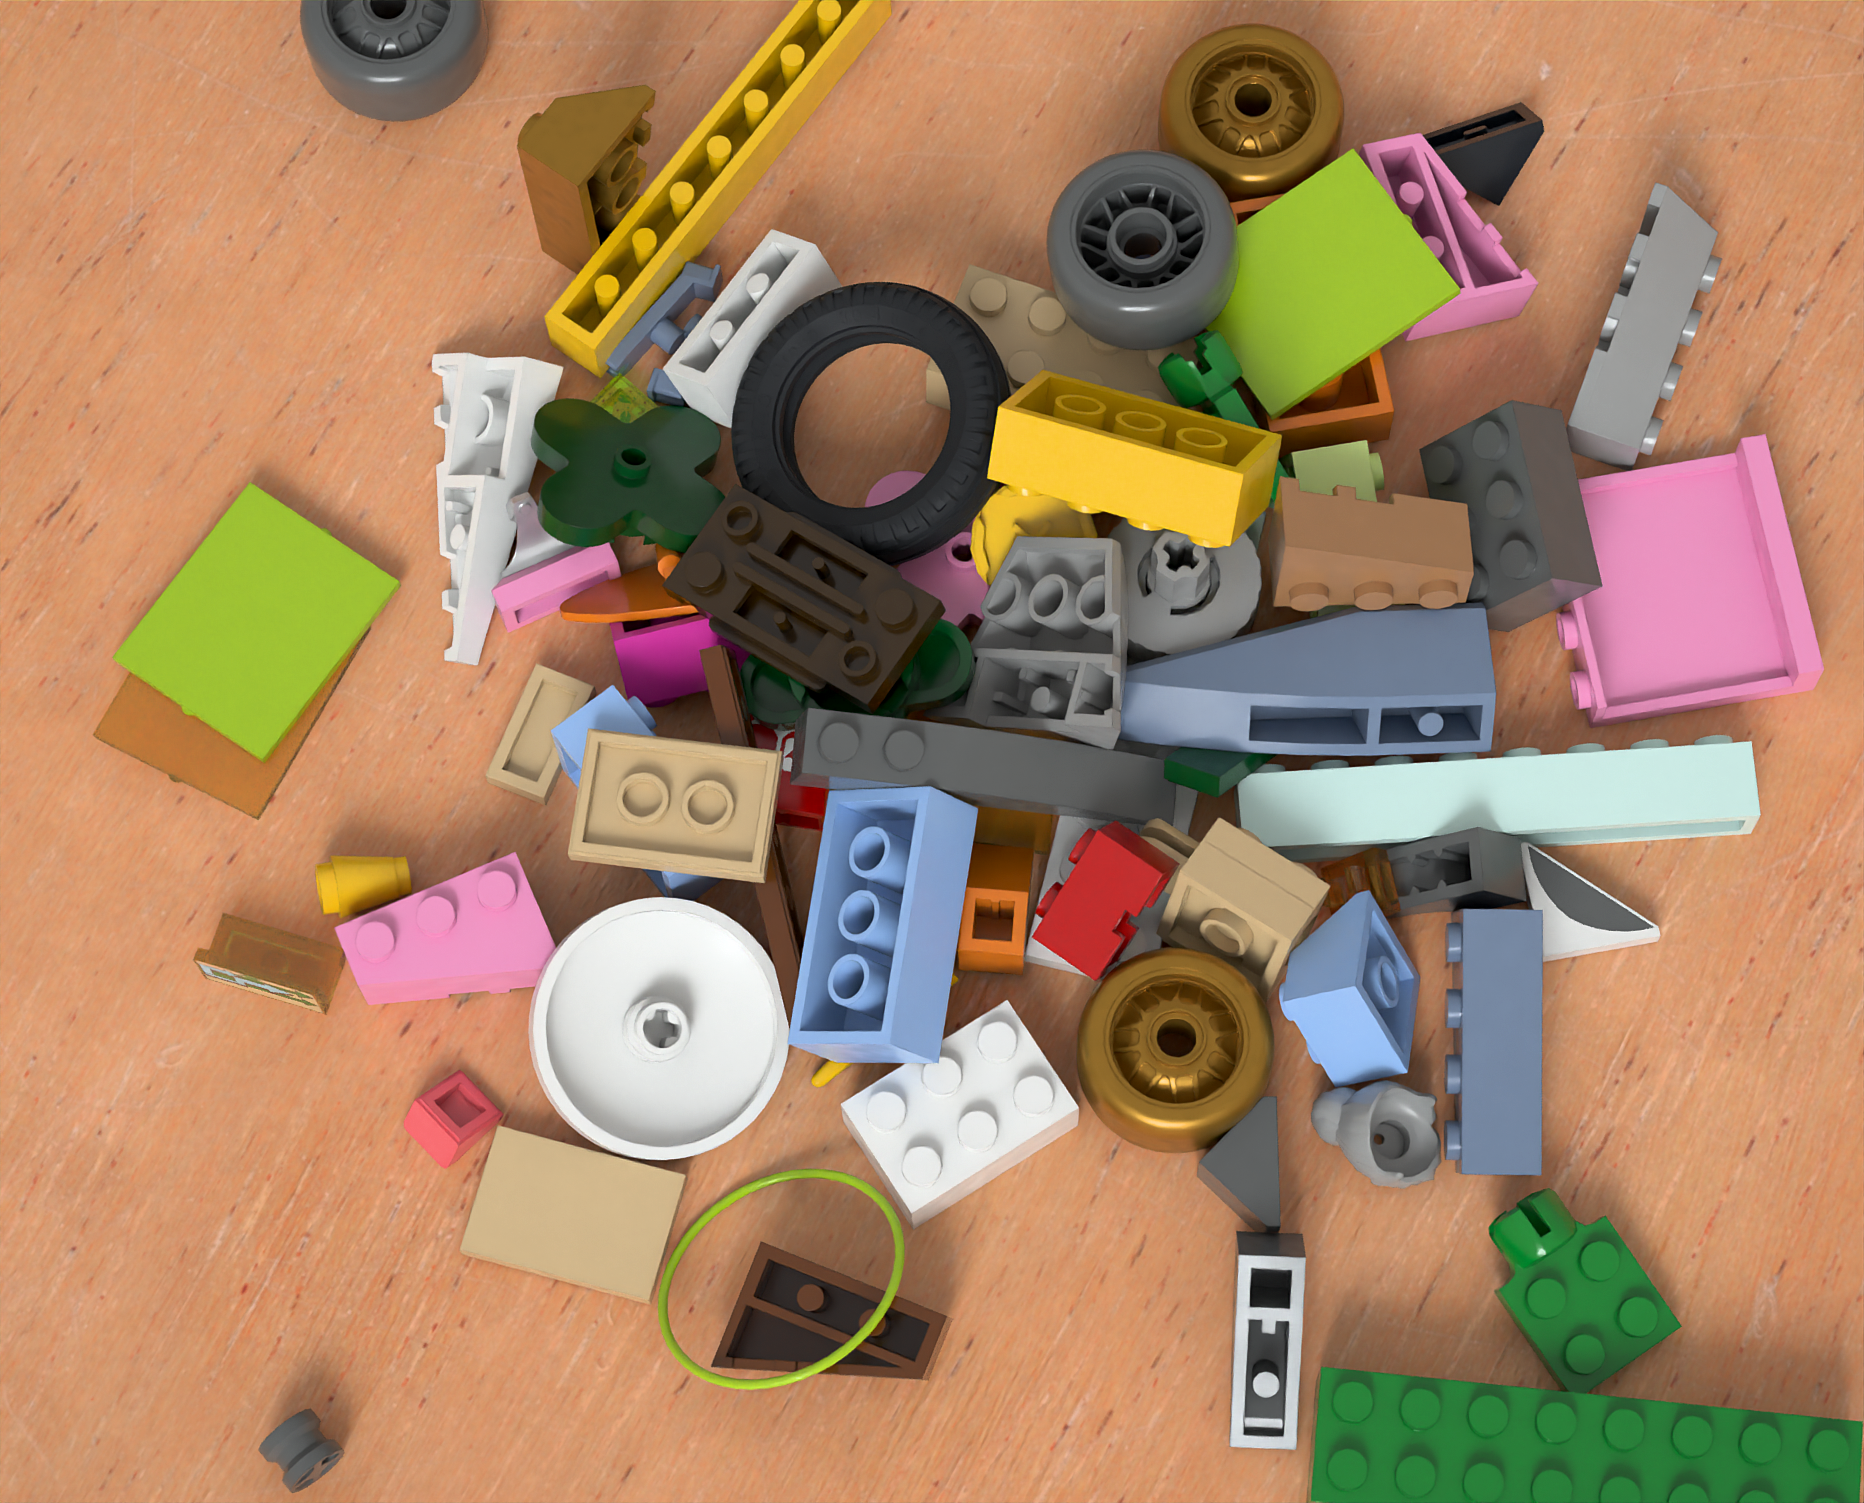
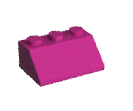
M699 613L609 623L627 699L636 696L644 706L650 708L669 705L679 696L704 690L709 692L699 650L717 645L730 647L735 650L739 671L750 654L713 633L709 627L710 619Z

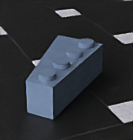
M1461 909L1451 913V923L1446 924L1445 956L1446 962H1452L1453 989L1447 988L1445 992L1446 1028H1453L1454 1054H1446L1444 1086L1446 1094H1454L1455 1120H1445L1444 1125L1445 1160H1455V1170L1459 1174L1542 1175L1543 910Z

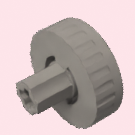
M1126 517L1121 520L1117 527L1113 528L1108 538H1112L1121 544L1126 567L1129 611L1127 655L1140 663L1248 635L1254 624L1259 607L1262 578L1261 563L1256 554V547L1245 532L1230 547L1209 548L1194 544L1188 539L1186 534L1165 528L1156 531L1136 528L1128 523ZM1169 566H1170L1171 568L1178 569V570L1175 572V571L1169 569ZM1146 577H1147V586H1148L1149 591H1150V594H1149V595H1148L1147 590H1146ZM1210 587V593L1206 601L1199 608L1185 614H1171L1172 609L1184 610L1197 605L1205 598Z

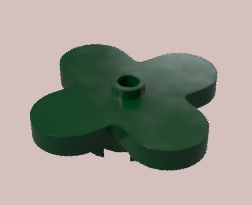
M565 398L545 404L538 410L534 418L531 447L535 455L544 464L556 471V473L550 476L541 488L537 508V517L540 525L553 538L578 547H594L608 542L614 543L618 535L628 537L645 536L643 545L657 543L669 550L686 553L725 499L724 494L719 489L703 479L704 476L712 471L717 461L721 442L717 426L704 414L683 406L657 407L646 412L631 423H624L602 407L581 399Z
M940 619L874 714L867 712L828 688L821 693L814 692L751 654L743 663L740 675L749 713L753 719L766 728L777 731L795 730L796 719L807 708L907 719L908 715L914 711L944 707L958 700L968 690L974 678L976 659L974 651L961 629L947 620Z

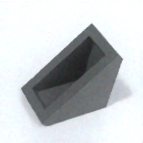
M1277 1096L1262 1097L1253 1109L1199 1161L1197 1177L1255 1232L1279 1233L1281 1227Z

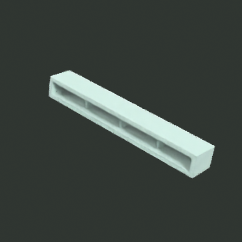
M1726 735L1706 736L1696 740L1694 745L1669 747V742L1666 740L1650 739L1636 742L1630 746V749L1605 751L1604 745L1587 743L1572 746L1563 754L1541 755L1539 749L1530 747L1506 751L1501 758L1477 759V755L1472 752L1448 753L1439 757V762L1413 763V759L1408 756H1389L1377 760L1375 766L1349 767V763L1343 760H1326L1313 764L1311 770L1285 771V767L1278 764H1263L1237 783L1234 788L1236 827L1249 830L1260 839L1262 844L1291 862L1298 863L1370 859L1371 852L1475 827L1520 838L1521 843L1528 842L1536 848L1751 834L1761 816L1752 741L1733 743V738Z

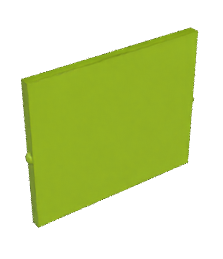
M1352 148L1237 226L1239 268L1235 287L1222 312L1205 330L1207 332L1218 330L1241 365L1243 374L1240 378L1270 419L1274 420L1461 294V291L1414 229L1411 217L1401 212L1364 161Z
M249 482L112 658L123 668L181 706L182 711L186 715L196 716L265 763L398 591L401 584L400 581L332 537L328 529H320Z

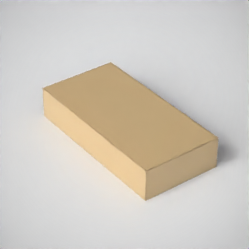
M536 663L485 775L487 782L547 805L562 771L551 730L593 700L596 696L595 686Z

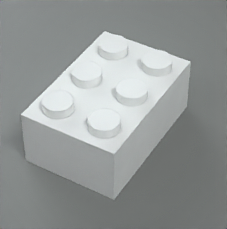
M1008 1000L942 1040L939 1063H905L841 1103L844 1124L913 1230L1078 1126L1079 1117L1078 1105Z

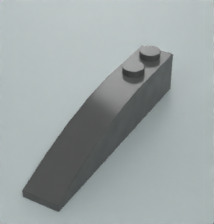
M807 708L796 719L790 777L791 785L835 790L931 786L975 806L1106 821L1116 820L1118 822L1146 825L1149 820L1156 818L1162 819L1171 826L1174 823L1176 784L1164 779V760L1007 732Z

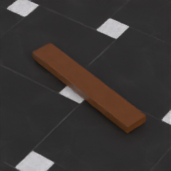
M724 645L699 650L721 744L758 748L735 650ZM774 820L765 883H754L790 1030L804 939Z

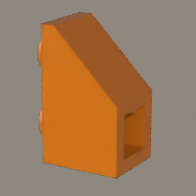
M973 843L959 932V970L1023 975L1034 848Z

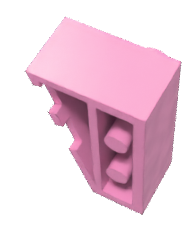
M1416 133L1364 144L1358 155L1401 212L1411 217L1414 229L1461 291V294L1404 331L1402 334L1405 342L1519 316L1537 287L1538 282L1527 268L1521 271L1500 244L1503 237L1492 223L1485 225L1464 199L1467 191L1423 135Z
M516 852L334 927L357 985L368 1005L450 998V994L489 991L490 994L511 992L510 989L535 987L544 965L556 949Z

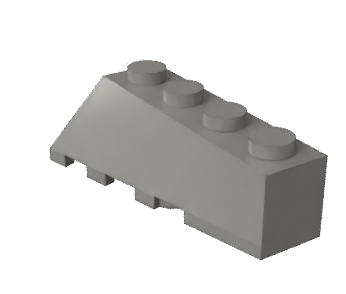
M1655 182L1640 231L1636 234L1628 256L1618 292L1614 295L1598 346L1594 350L1566 428L1571 452L1625 471L1633 469L1639 452L1650 456L1652 454L1664 421L1652 416L1658 397L1671 401L1683 368L1682 365L1672 362L1678 343L1688 347L1691 346L1703 313L1691 308L1697 290L1710 293L1722 260L1720 257L1711 255L1718 232L1668 186Z

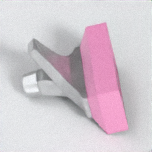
M528 492L516 495L508 500L506 504L510 521L516 522L517 525L516 552L511 563L500 573L502 580L491 590L498 612L508 633L559 611L562 602L585 589L608 579L613 580L621 577L618 560L609 542L594 547H578L553 538L540 525L537 517L538 505Z

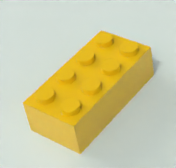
M1041 370L998 406L987 479L1005 483L1011 492L1019 495L1035 497L1044 494L1065 500L1070 508L1079 512L1094 514L1104 511L1126 517L1130 525L1139 529L1156 531L1165 528L1188 535V539L1191 542L1203 547H1230L1269 507L1282 435Z

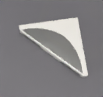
M1528 842L1521 843L1529 910H1543V962L1658 942L1661 935L1657 925Z

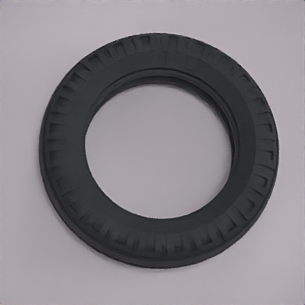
M866 282L840 287L819 295L799 306L772 329L768 337L762 341L753 354L742 376L735 398L731 424L733 458L741 486L786 513L796 512L890 566L924 556L938 549L966 528L979 511L982 510L996 488L998 481L987 479L998 406L1011 396L1009 381L1003 363L988 336L969 315L949 300L928 290L901 283ZM882 343L901 344L928 354L944 377L950 399V423L947 437L939 457L929 472L906 493L891 501L875 506L862 508L843 507L818 498L801 474L794 446V432L798 411L815 379L841 356L868 345Z

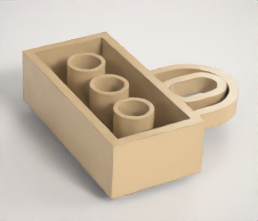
M969 264L953 303L969 315L992 342L1005 368L1011 396L1041 370H1046L1181 407L1174 400L1160 377L1159 364L1173 352L1174 355L1179 353L1185 361H1193L1197 369L1202 367L1193 353L1197 347L1194 338L1157 350H1129L1115 347L1095 339L1078 327L1064 310L1056 292ZM931 358L926 370V402L950 410V399L946 382L940 369ZM1001 482L997 483L992 495L999 490Z

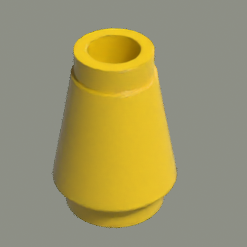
M330 855L329 862L315 864L314 866L318 898L323 915L338 913L341 919L399 898V896L412 894L406 856L393 858L386 856Z

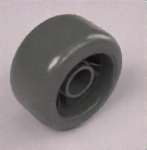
M301 0V32L316 76L335 100L359 115L381 121L405 122L438 113L454 103L467 91L478 76L484 63L488 46V23L483 0Z
M1147 149L1128 150L1106 156L1086 167L1067 184L1059 195L1050 215L1046 244L1056 295L1066 313L1077 326L1101 342L1123 349L1144 351L1174 346L1194 337L1209 326L1222 312L1232 295L1239 268L1238 238L1234 213L1228 198L1219 184L1205 170L1183 157L1165 151ZM1140 255H1153L1145 259H1136Z

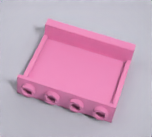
M1766 434L1741 438L1735 453L1578 479L1603 586L1563 605V612L1556 615V625L1560 645L1563 650L1572 649L1577 670L1570 673L1573 702L1577 710L1586 709L1590 728L1814 690L1824 671V666Z

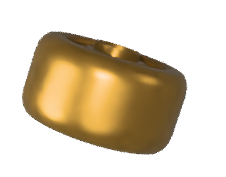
M1257 23L1237 24L1215 30L1201 37L1182 52L1166 77L1159 105L1158 141L1160 151L1183 157L1205 170L1222 188L1229 203L1286 194L1337 159L1345 116L1342 89L1334 69L1321 52L1311 43L1291 31ZM1251 113V114H1256V115H1259V116H1257V117H1250V116H1246V115H1244V114Z
M1161 948L1143 952L1129 958L1111 970L1096 986L1086 1002L1077 1034L1076 1065L1079 1081L1084 1095L1095 1114L1112 1132L1122 1139L1143 1149L1161 1153L1199 1151L1216 1145L1264 1097L1274 1061L1273 1026L1267 1007L1257 989L1245 975L1223 959L1207 952L1189 948ZM1167 1034H1180L1189 1038L1194 1048L1185 1056L1172 1057L1160 1049L1157 1041L1161 1036Z

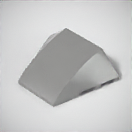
M1017 536L980 606L985 618L971 643L975 654L976 668L970 687L955 702L944 707L927 709L923 716L950 725L1113 749L1121 732V709L1126 681L1129 623L1126 567L1121 544L1112 538Z

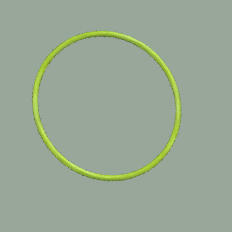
M797 1169L780 1172L755 1180L731 1192L703 1213L689 1228L674 1249L666 1265L658 1295V1318L661 1332L668 1348L674 1357L694 1375L707 1382L734 1389L755 1390L784 1386L806 1379L832 1366L860 1345L874 1330L890 1307L898 1290L905 1262V1243L901 1224L893 1207L877 1189L867 1182L843 1172L827 1169ZM806 1178L828 1179L848 1184L870 1196L879 1205L890 1223L894 1236L895 1260L888 1288L875 1312L865 1325L839 1349L801 1370L782 1376L753 1380L730 1378L712 1373L693 1362L682 1351L671 1331L668 1318V1295L671 1280L683 1253L691 1241L722 1210L744 1196L764 1187L780 1182Z

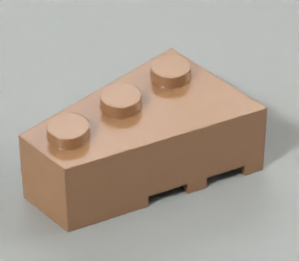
M1280 476L1268 536L1273 607L1291 606L1295 610L1308 612L1320 610L1330 605H1356L1364 610H1379L1391 604H1421L1426 608L1441 609L1452 606L1455 603H1466L1474 575L1467 504L1393 493L1389 497V504L1357 499L1356 487L1336 485L1332 489L1333 495L1300 491L1299 479Z

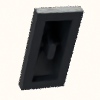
M1520 102L1424 134L1423 137L1464 188L1499 206L1543 135L1544 126L1542 119Z

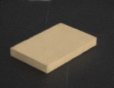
M588 728L568 856L570 860L765 883L784 761L783 752Z
M498 1125L459 1250L463 1255L651 1305L687 1183V1177L677 1172Z

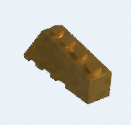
M647 85L555 98L543 114L539 112L533 114L519 133L517 149L542 251L577 275L641 197L636 193L640 188L641 182L646 178L647 163L637 157L638 146L644 147L650 141L652 124L642 118V114L645 111L648 112L654 106L656 91Z

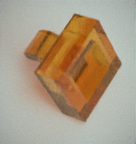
M1372 847L1320 868L1322 878L1319 879L1331 886L1323 903V906L1330 908L1331 916L1356 893L1368 890L1385 917L1401 911L1387 850Z

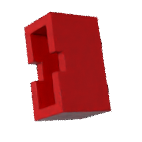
M1116 820L1098 829L1097 832L1089 828L1082 835L1068 858V861L1076 865L1064 885L1055 882L1050 887L1035 911V914L1041 917L1042 921L1033 933L1032 938L1094 981L1099 980L1116 967L1140 927L1130 921L1132 915L1137 917L1145 906L1152 908L1180 865V863Z

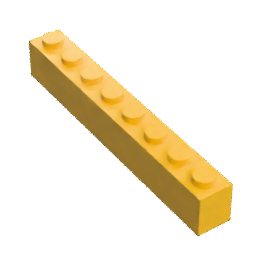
M799 0L546 313L544 318L551 346L600 379L610 368L606 361L617 345L682 274L686 262L694 263L892 15L891 0Z

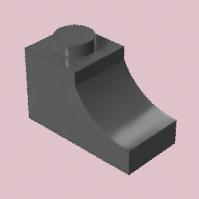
M1475 827L1370 853L1374 899L1385 918L1388 919L1423 913L1455 912L1461 909H1494L1527 901L1521 840L1514 836Z

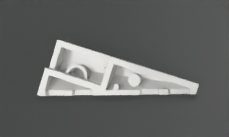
M471 353L433 354L432 372L442 376L443 405L434 408V424L445 430L444 461L436 465L440 555L450 559L451 589L442 592V609L453 613L452 647L444 650L445 661L478 665L495 607V600L491 590L502 580L500 573L506 569L517 531L516 522L510 521L506 504L508 500L516 495L528 492L538 458L531 447L534 418L542 406L554 401L564 368L562 366L525 356L486 358Z

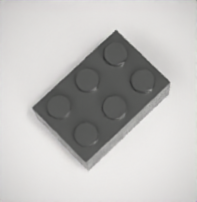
M1511 400L1419 449L1430 499L1464 503L1468 506L1474 575L1466 603H1483L1486 608L1488 629L1510 632L1603 586L1562 410Z

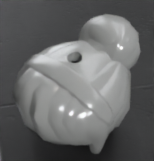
M1385 1080L1374 1082L1359 1091L1348 1087L1335 1088L1331 1091L1320 1093L1313 1102L1311 1122L1319 1137L1326 1143L1340 1146L1342 1152L1355 1169L1369 1177L1374 1185L1405 1189L1411 1185L1434 1180L1436 1168L1441 1163V1141L1438 1132L1432 1127L1436 1119L1434 1104L1437 1098L1430 1093L1416 1092L1397 1082ZM1375 1135L1381 1137V1145L1374 1142Z

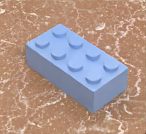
M931 786L829 791L787 1044L836 1063H939L978 808Z

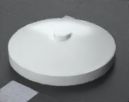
M667 897L643 898L618 904L591 916L570 932L553 951L538 978L531 1001L528 1029L530 1052L538 1080L547 1098L562 1118L579 1134L600 1147L627 1157L647 1160H670L699 1155L731 1140L752 1123L769 1102L781 1079L788 1055L789 1044L787 1043L790 1031L774 964L757 940L739 923L724 913L694 901Z

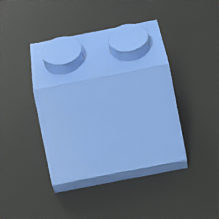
M1370 891L1359 892L1290 953L1286 981L1279 988L1281 1008L1289 1021H1295L1306 1039L1311 1059L1316 1064L1321 1063L1335 1087L1408 1073L1420 975Z

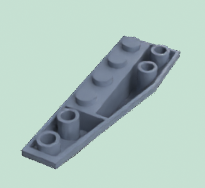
M1455 603L1452 606L1441 609H1430L1423 607L1421 604L1390 605L1379 610H1364L1356 606L1126 666V681L1121 709V732L1118 739L1167 746L1289 755L1373 756L1491 752L1496 685L1486 608L1483 603Z

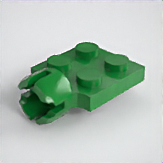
M1218 330L1206 332L1194 338L1197 347L1193 353L1201 364V368L1197 369L1193 361H1185L1179 353L1174 355L1173 352L1159 364L1160 377L1174 400L1181 407L1186 409L1200 404L1203 409L1201 413L1260 429L1237 390L1231 386L1243 374V370ZM1279 460L1277 461L1269 507L1273 509L1280 476L1289 478Z
M1550 1188L1534 1192L1517 1202L1515 1208L1509 1212L1504 1211L1488 1227L1489 1236L1508 1262L1510 1270L1509 1278L1503 1285L1494 1290V1293L1561 1391L1588 1393L1682 1327L1606 1215L1599 1217L1589 1225H1583L1572 1217L1557 1193Z

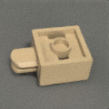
M1220 817L1200 843L1162 819L1149 820L1140 831L1139 836L1180 863L1163 890L1170 895L1156 934L1174 948H1189L1207 952L1230 963L1249 979L1259 992L1264 1003H1266L1287 973L1290 953L1309 937L1331 886L1320 880L1309 867L1298 862H1291L1262 844L1260 839L1249 830L1235 827Z

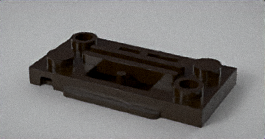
M737 484L730 490L662 585L670 597L682 604L686 601L694 606L699 614L710 619L709 627L713 633L812 691L821 693L828 688L871 714H874L946 612L940 599L904 580L897 569L796 512L786 513Z

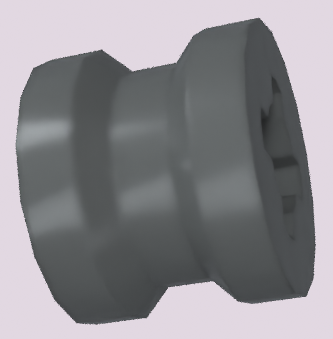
M311 1408L305 1409L283 1422L265 1438L258 1449L268 1462L277 1463L284 1472L282 1481L291 1493L299 1492L316 1482L331 1470L344 1454V1450L335 1439H326L319 1430L321 1421Z

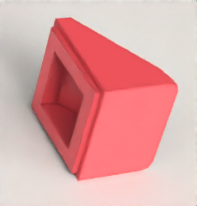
M458 1070L414 1100L404 1120V1128L441 1167L446 1169L458 1161L502 1119L504 1114L461 1070Z

